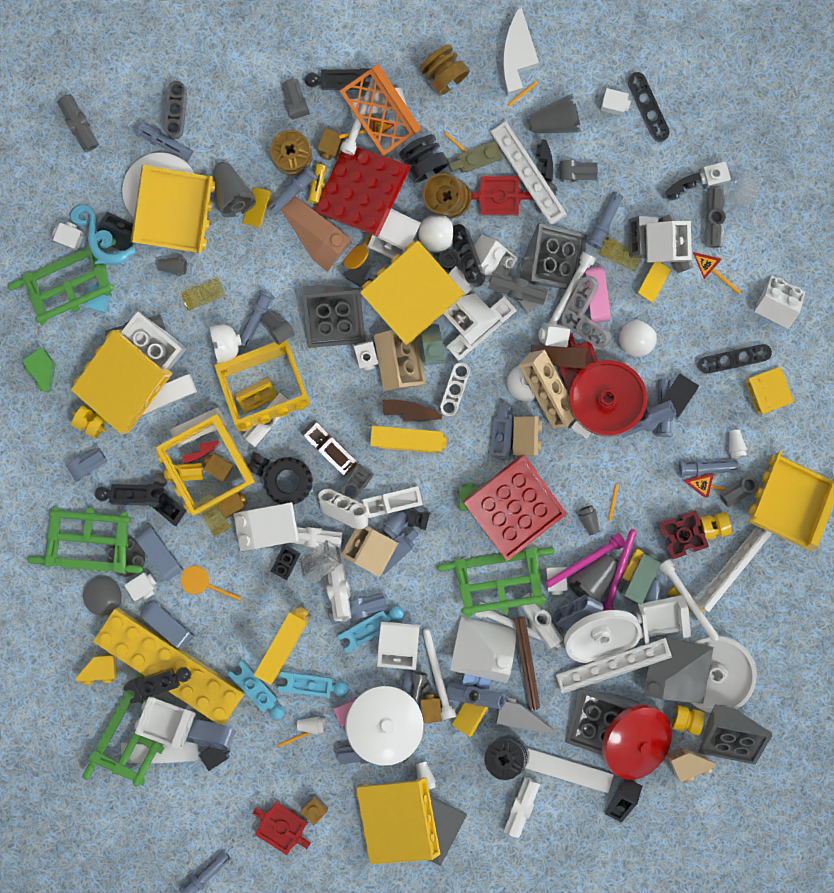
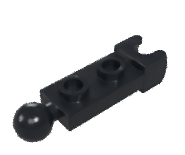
M371 68L321 69V76L311 72L305 76L304 81L311 88L321 84L322 90H341ZM364 78L362 87L368 88L370 82H366ZM350 88V89H348V90H359V89Z
M111 484V490L103 486L98 487L95 490V498L102 502L109 498L111 505L162 507L163 503L155 497L158 494H164L165 489L160 484Z
M181 667L175 673L173 668H169L142 678L132 679L124 685V690L134 691L135 695L134 698L130 699V703H136L149 696L178 688L180 682L183 683L190 680L191 671L186 667Z

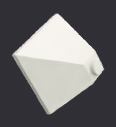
M140 312L133 316L121 332L124 337L161 369L170 370L187 349L172 335Z
M461 616L450 670L507 683L513 664L516 629Z

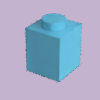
M96 283V286L90 285L88 293L100 288L99 283ZM101 295L86 302L84 307L106 313L111 295Z

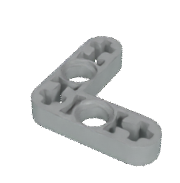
M588 276L579 281L562 314V322L595 347H605L611 341L610 333L584 315L598 289L597 279ZM586 282H590V289H587L588 285L586 284ZM578 296L583 298L584 303L582 307H579L576 303ZM573 314L572 318H573L575 321H571V322H570V319H571V318L569 317V315ZM584 323L590 326L588 333H585L582 329ZM599 335H603V336H602V339L604 340L603 342H599V341H600V338L598 337Z

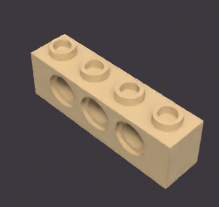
M545 350L530 352L519 364L522 373L552 428L568 427L575 418L570 409L569 395Z

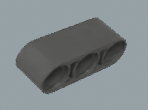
M180 81L171 82L167 91L164 130L172 139L181 138L184 132L187 90ZM176 88H182L181 94H173ZM178 106L181 108L179 113H171L174 107ZM172 126H179L176 133H170Z

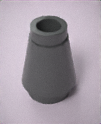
M182 257L159 259L157 268L158 271L181 276V274H186L187 261L182 259Z
M593 505L579 509L578 517L589 535L600 532L597 512Z

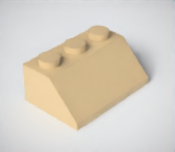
M393 330L374 335L384 391L426 385L418 337L409 345H406Z

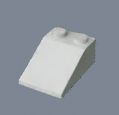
M292 503L233 513L240 551L299 541Z

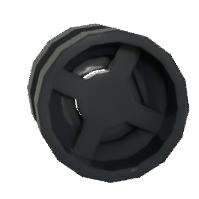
M451 249L443 250L438 258L440 266L444 269L453 268L458 261L456 252Z
M253 451L247 466L250 472L261 477L264 473V467L269 464L270 460Z
M411 508L407 526L412 528L416 526L426 531L430 512H419L417 509Z

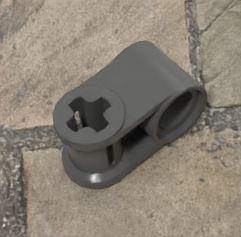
M359 463L344 484L342 494L347 496L345 489L348 486H353L356 488L355 495L347 497L355 499L370 482L374 473H369Z

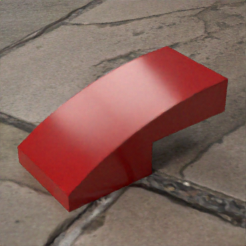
M220 440L199 444L201 452L183 455V462L187 464L207 456L221 444Z

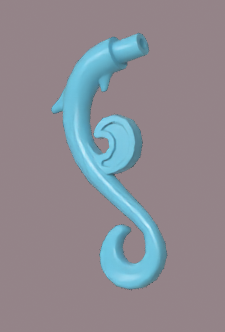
M79 205L72 210L71 221L78 226H85L88 223L87 220L79 218L82 213L90 215L88 243L92 254L98 259L95 261V264H121L129 260V257L136 253L133 247L125 251H113V254L101 251L98 242L102 241L100 243L102 248H108L113 243V236L106 230L96 233L95 213L90 206Z

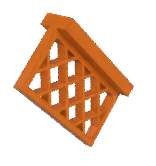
M379 64L339 91L382 156L422 130ZM369 75L374 80L373 89L362 87L363 79ZM350 88L359 89L358 99H349L345 92ZM361 90L373 92L371 103L360 101ZM375 92L384 95V106L373 104ZM359 103L370 105L368 116L359 114ZM373 106L383 108L382 119L371 117ZM386 109L394 110L396 113L395 122L384 120ZM370 120L381 122L379 133L370 130ZM384 122L394 124L393 135L382 134ZM397 125L404 126L409 134L404 137L395 136ZM381 136L392 138L391 146L386 150L380 145ZM394 138L400 139L399 141L394 143Z

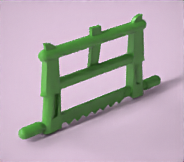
M114 238L111 246L116 244V240ZM98 243V246H99V248H100L101 250H102V249H103V250L106 249V248H102L101 245ZM87 246L86 250L78 251L77 254L72 253L70 257L65 256L64 260L59 259L58 262H52L51 265H46L45 268H39L35 273L31 271L23 274L22 279L9 283L8 289L12 291L25 284L30 294L28 299L31 301L37 314L35 321L43 326L48 319L70 309L73 312L79 311V305L101 295H112L110 291L113 290V285L109 284L106 264H95V261L98 259L95 258L90 247ZM90 257L94 270L40 293L37 283L38 279ZM97 277L100 288L76 298L73 287ZM66 291L69 302L46 312L43 300Z
M53 506V510L49 511L51 520L46 538L48 539L45 558L29 556L27 559L30 564L61 566L63 569L68 567L71 570L76 568L78 571L82 568L84 571L89 569L92 572L94 570L101 572L103 570L105 573L109 570L126 574V571L128 573L143 572L141 566H126V546L129 547L128 524L131 522L128 512L121 513L119 516L94 513V508H87L85 513L62 511L60 508ZM61 518L85 520L84 535L60 533ZM93 521L118 523L116 537L91 535ZM59 540L115 545L114 563L57 558Z
M537 547L525 549L524 552L517 553L508 561L501 554L486 555L485 557L479 556L478 559L472 557L471 560L455 559L453 563L439 564L437 570L442 572L455 569L459 582L457 587L460 590L464 605L461 612L466 615V618L471 617L473 613L501 609V614L509 613L508 608L530 604L544 607L543 602L546 601V597L542 595L541 590L542 573H539L538 556L552 555L555 553V549L553 547L541 548L537 550ZM527 560L529 571L527 576L469 584L467 568ZM531 583L533 596L506 600L504 587ZM498 589L499 602L480 605L472 604L471 592Z
M138 672L135 678H142L144 675ZM126 691L124 700L119 701L120 707H116V713L112 714L113 720H109V726L105 727L106 733L102 734V740H98L97 750H94L88 761L90 764H88L83 773L85 780L90 778L95 765H99L111 770V774H118L132 780L134 786H139L140 784L144 786V775L157 752L162 754L165 747L161 746V743L137 735L134 731L118 762L104 755L109 742L130 705V699L134 698V691ZM145 698L142 701H139L138 703L143 705L144 701L148 700V698ZM137 742H140L150 748L138 772H135L125 765Z

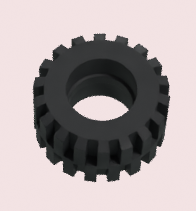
M292 457L279 458L272 462L265 471L266 474L263 478L264 489H266L267 495L279 504L292 503L294 505L302 502L312 489V473L308 466L299 459ZM284 470L296 472L300 479L298 488L291 493L283 492L277 485L278 475Z

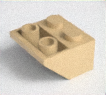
M513 417L512 456H538V452H541L542 442L538 440V433L542 432V421H539V417Z
M366 526L363 529L354 530L341 556L380 577L398 543Z
M684 747L666 755L673 774L680 783H688L695 779L694 776L699 774H709L716 767L710 758Z

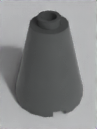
M573 94L567 95L530 114V119H527L529 131L532 130L534 134L581 132V129L577 127V125H580L576 103L573 104V101H571V99H574Z
M218 163L213 169L218 208L221 215L224 217H236L235 213L240 211L242 214L246 213L256 203L254 194L229 163Z
M604 554L567 580V583H570L569 588L578 597L587 595L600 602L615 574L618 565L617 558L612 554Z

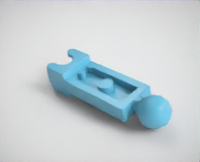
M399 606L392 607L387 615L382 610L338 634L337 638L339 640L343 638L350 640L349 646L345 647V652L347 653L379 635L381 622L400 621L404 616V612Z
M244 660L239 662L242 673L238 675L231 670L228 672V675L262 712L269 709L270 717L273 720H281L284 717L285 711L283 707L274 704L278 698L261 679L254 676L253 670Z
M280 671L279 673L280 677H284L288 681L287 685L278 686L277 691L326 698H330L331 692H334L338 697H343L348 693L347 684L337 682L334 685L332 684L333 678L289 671Z

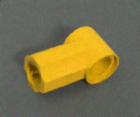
M203 463L174 465L183 481L204 480ZM164 471V476H165L166 480H168L169 482H174L173 479H172V480H169V478L167 477V475H166V473H165V471Z

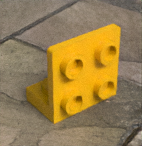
M781 367L745 379L758 416L794 402Z

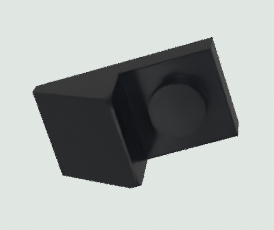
M371 265L345 271L343 277L362 288L367 281H373L371 278L365 279Z
M161 494L159 500L163 503V506L152 508L172 525L177 526L187 510L169 494Z

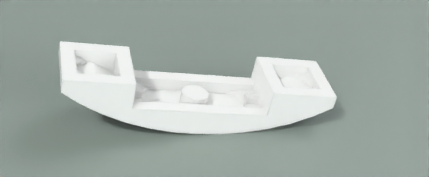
M505 296L490 308L499 320L470 345L460 334L446 346L458 361L517 311Z
M185 741L183 749L178 750L161 743V746L165 748L162 754L156 753L151 763L198 760V744ZM137 742L127 763H143L150 748ZM121 743V756L128 743Z

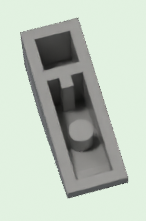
M505 696V706L497 712V724L554 735V729L522 704L516 702V698Z

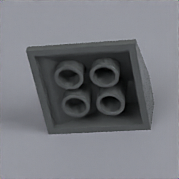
M538 223L521 264L520 278L529 281L533 285L567 289L576 273V269L580 266L579 262L581 259H578V255L580 258L582 252H585L587 235Z
M330 285L303 286L302 297L308 348L365 342L360 288Z
M656 635L655 641L666 638L672 658L649 665L643 695L664 700L703 704L714 647Z
M580 688L565 743L602 755L603 739L612 721L620 713L630 707L639 705L640 702L620 695Z
M715 704L706 725L699 754L756 765L772 737V732L735 708Z
M430 795L440 855L430 861L441 866L467 814Z

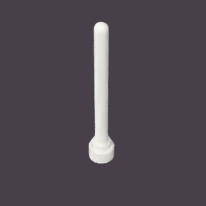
M371 79L370 84L368 86L369 89H373L374 87L373 79ZM366 91L363 102L370 103L373 92ZM361 104L359 114L365 116L369 105ZM357 117L348 139L342 142L340 147L342 152L349 155H354L357 149L355 141L362 125Z
M582 252L579 258L581 259L579 262L580 266L548 323L557 324L587 267L593 266L596 258Z
M669 559L662 563L658 568L660 572L669 576L679 593L684 595L686 603L713 641H717L719 639L718 634L674 572L675 565L672 560Z
M494 611L474 613V616L479 618L488 617L516 629L514 620ZM527 626L529 636L543 641L537 631ZM559 643L555 647L559 648L561 646V643Z
M425 628L423 636L442 705L441 720L457 717L455 709H452V706L449 705L430 630Z

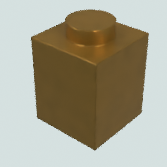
M325 128L317 148L320 157L329 161L331 158L336 160L344 138L339 139V135L342 134Z
M213 453L212 456L208 455L205 459L203 470L225 482L235 465Z
M238 492L217 505L223 517L228 519L234 515L233 513L246 509L245 503L248 501L243 492Z
M435 693L424 694V698H421L423 723L442 722L440 697H436Z
M314 795L301 808L300 813L310 823L315 825L328 812V807Z

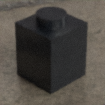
M208 747L200 752L199 757L208 771L229 759L231 751L230 748L226 751Z

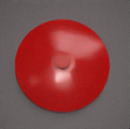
M601 360L587 365L586 369H582L576 375L569 393V404L574 418L584 429L595 435L612 437L630 431L639 423L647 406V391L639 374L630 366L614 360Z
M649 705L633 706L620 713L608 727L602 743V756L607 768L616 776L626 780L640 779L652 773L663 762L671 745L672 729L668 718L661 711Z

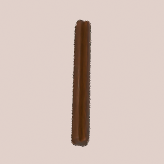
M519 616L514 618L528 705L530 710H538L540 702L526 618Z

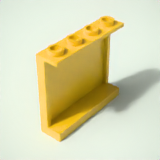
M141 165L131 242L202 253V250L206 248L207 242L204 234L209 228L207 213L211 212L212 208L210 193H213L215 188V181H212L213 176Z
M420 241L409 243L405 247L406 252L402 255H396L390 261L392 264L387 269L383 267L376 273L378 277L373 281H367L362 286L363 290L360 292L406 345H409L465 295V292L454 282Z
M121 329L112 330L107 334L105 343L97 348L95 357L85 365V371L82 375L75 379V385L71 391L120 434L130 433L173 373L168 369H161L121 334Z
M780 450L775 455L772 454L768 460L767 465H769V469L764 472L761 478L763 484L755 493V498L757 499L748 511L750 515L748 522L811 552L820 543L834 505V479L829 480L782 457L783 451Z
M427 777L418 778L415 781L375 785L365 783L356 788V797L360 805V818L363 822V835L366 839L367 856L370 864L433 860L440 855Z

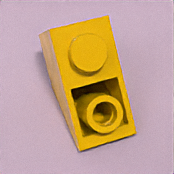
M112 654L95 656L76 677V682L82 681V685L94 684V680H101V683L113 682V679L118 677L117 657Z

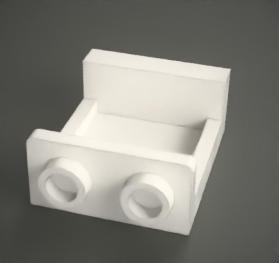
M684 595L642 603V605L638 604L639 612H636V618L640 623L642 630L641 638H643L645 645L649 644V637L681 631L683 638L691 637L689 609Z
M149 696L148 700H145L141 710L143 713L141 718H138L135 723V734L182 750L196 713Z

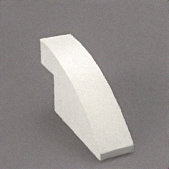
M522 8L517 10L512 20L504 47L503 77L507 96L522 92L523 86L519 77L520 72L536 68L539 65Z

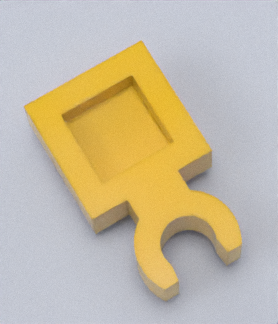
M639 549L634 550L630 560L626 563L622 575L623 579L630 580L639 560L644 554L643 551Z

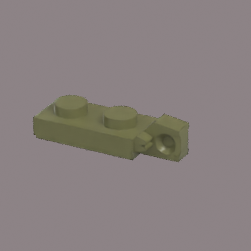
M494 141L461 153L459 156H456L457 161L449 164L451 172L461 169L462 173L470 172L503 158L497 142Z

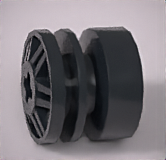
M434 134L412 141L399 152L401 159H405L403 161L404 164H414L409 170L414 183L428 179L425 173L430 170L437 174L449 165L444 152L434 154L440 147L439 143H434L436 141Z
M507 735L500 737L488 746L484 762L486 769L492 776L500 780H510L526 768L529 763L530 754L523 740L516 736ZM505 754L507 755V759L510 760L506 763H504V759L501 758Z

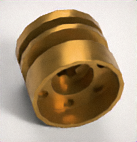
M450 44L434 51L419 67L421 74L426 73V80L435 78L431 87L438 96H442L450 91L447 85L452 80L458 85L470 73V69L463 60L453 63L458 54L457 52L452 53L453 47Z
M285 130L273 139L270 146V155L276 168L281 173L288 176H297L305 170L304 167L306 165L310 167L312 150L307 138L302 133L295 130ZM293 148L295 153H290L288 155L287 150H292Z
M440 173L432 176L425 183L423 200L430 211L445 215L449 219L458 218L469 209L471 192L469 187L460 179L446 173Z

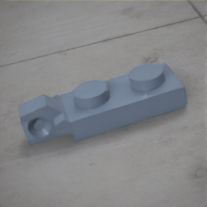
M499 404V414L496 415V418H493L490 456L510 458L513 429L512 405Z
M415 530L411 531L407 536L403 532L393 540L398 545L383 571L384 575L415 546L412 541L419 536Z

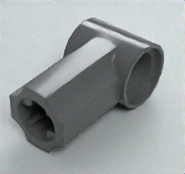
M290 79L282 83L291 119L310 115L298 79Z
M575 160L560 161L561 182H564V180H571V182L577 180H597V163H581Z
M267 311L263 314L261 323L270 332L278 345L295 335L287 320L283 321L275 312Z
M753 476L742 478L737 483L720 492V499L728 508L749 494L756 492L759 487L758 480ZM745 481L751 483V490H747L744 487Z

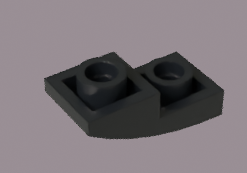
M542 139L541 145L537 144L536 156H539V162H546V164H542L541 175L545 176L544 180L552 182V154L547 141Z
M700 173L692 174L674 183L662 195L663 199L668 198L669 201L679 199V195H682L684 192L683 186H685V189L697 186L696 183L701 181Z
M284 544L270 572L288 580L301 553Z

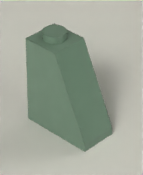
M439 325L430 326L421 333L425 366L441 364L445 361Z
M650 552L643 554L630 580H626L620 594L642 605L661 564L657 561L658 557Z

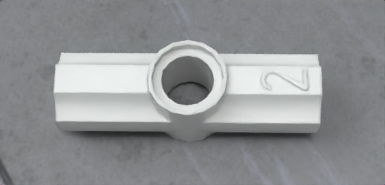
M279 393L267 408L286 402L288 399ZM281 417L274 418L270 425L258 424L253 426L250 430L246 431L243 437L256 447Z
M297 527L299 541L290 542L303 544V546L341 549L343 532L326 531L322 528Z
M337 561L330 562L326 565L329 581L327 593L332 603L333 618L335 621H347L351 618L349 605L351 594L348 582L346 581L344 564Z
M530 592L522 598L531 597L533 594ZM536 604L520 606L529 619L530 627L537 631L549 650L564 640L551 622L550 614L543 610L542 607ZM537 617L543 620V624L537 621Z
M524 777L518 795L514 798V805L510 808L511 813L503 830L506 834L512 837H520L526 819H529L532 813L533 802L540 786L539 782Z

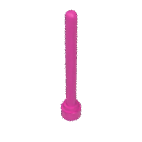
M631 529L628 533L606 601L603 602V611L614 610L613 601L637 533L634 529Z
M620 533L611 536L609 543L546 581L545 585L550 588L612 549L620 550L625 545L623 536Z

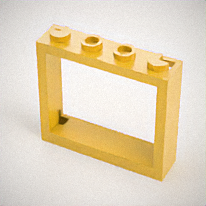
M287 340L280 345L273 342L239 355L230 361L214 365L234 425L239 432L248 431L258 424H266L276 417L287 416L289 412L303 410L311 404ZM287 354L301 396L240 419L226 377Z
M219 414L208 418L156 447L158 451L156 455L159 462H164L167 468L165 470L169 480L173 479L176 484L174 489L179 497L182 496L185 501L183 504L188 514L191 513L193 516L204 512L256 483ZM215 425L245 482L197 507L167 450Z
M372 426L370 446L372 448L441 454L442 450L446 449L447 436H443L444 432Z
M299 606L298 608L294 607L288 613L254 676L270 685L273 683L310 620L311 616L308 614L310 611Z

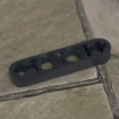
M634 72L628 79L630 90L652 138L657 142H664L670 133L668 125L646 77L641 72ZM634 77H636L637 79L641 78V89L643 87H646V89H643L640 92L636 93V91L639 90V87L637 84L632 83L634 81ZM647 94L650 97V102L647 104L642 103L639 99L640 95ZM648 112H656L658 119L655 121L649 120ZM661 121L662 124H659V128L661 131H665L663 138L660 135H656L658 129L656 126L652 128L651 125Z
M456 224L453 226L452 243L464 277L471 286L479 287L485 281V274L470 232L464 225ZM468 244L467 250L461 252L462 247ZM470 259H474L473 264L467 267V262Z
M761 344L706 356L699 360L698 369L703 374H710L764 362L771 358L772 350L768 345ZM761 348L764 351L767 350L765 358L759 355L755 356L756 361H753V353L760 352ZM741 352H746L749 355L746 363L739 360ZM722 356L730 358L729 366L724 367L721 365L720 359ZM713 358H717L716 364L719 369H716V365L709 367V371L706 368H702L705 360L711 363L715 362Z

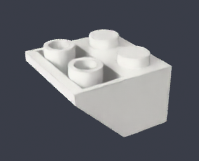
M391 209L379 236L372 235L368 247L392 259L398 254L402 255L406 252L405 247L414 241L421 223Z
M691 221L646 223L647 262H685L692 260Z
M481 235L475 244V249L485 274L484 283L489 285L493 272L508 276L518 259L498 241ZM470 259L466 266H471L474 259Z
M771 275L754 312L789 329L800 313L805 292L799 287Z
M476 293L463 296L444 313L448 321L470 345L499 320Z
M381 622L377 667L416 670L420 625Z

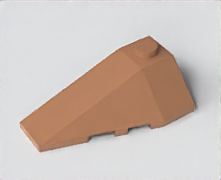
M296 196L281 209L311 258L327 272L352 243L349 237Z

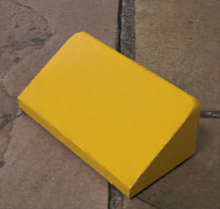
M254 187L252 193L255 196L256 203L252 209L245 213L242 224L261 229L272 192Z
M653 262L636 294L653 303L671 269L661 262Z
M269 377L234 394L244 414L277 397Z
M474 695V700L477 699L478 695ZM464 703L452 726L471 738L487 707Z

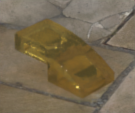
M610 237L605 238L603 248L598 253V255L634 272L641 258L629 257V246H624Z
M219 278L200 286L197 285L181 293L188 311L226 296Z
M211 492L195 501V504L199 507L215 497ZM217 504L201 513L214 537L231 528Z

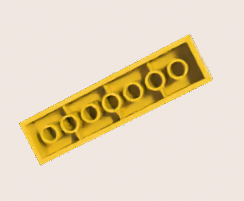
M119 608L114 609L93 641L144 676L169 668H173L175 673L181 667L188 668L191 671L190 680L183 683L180 682L178 688L168 692L217 724L225 725L245 694L241 688L185 651L179 650L167 639Z

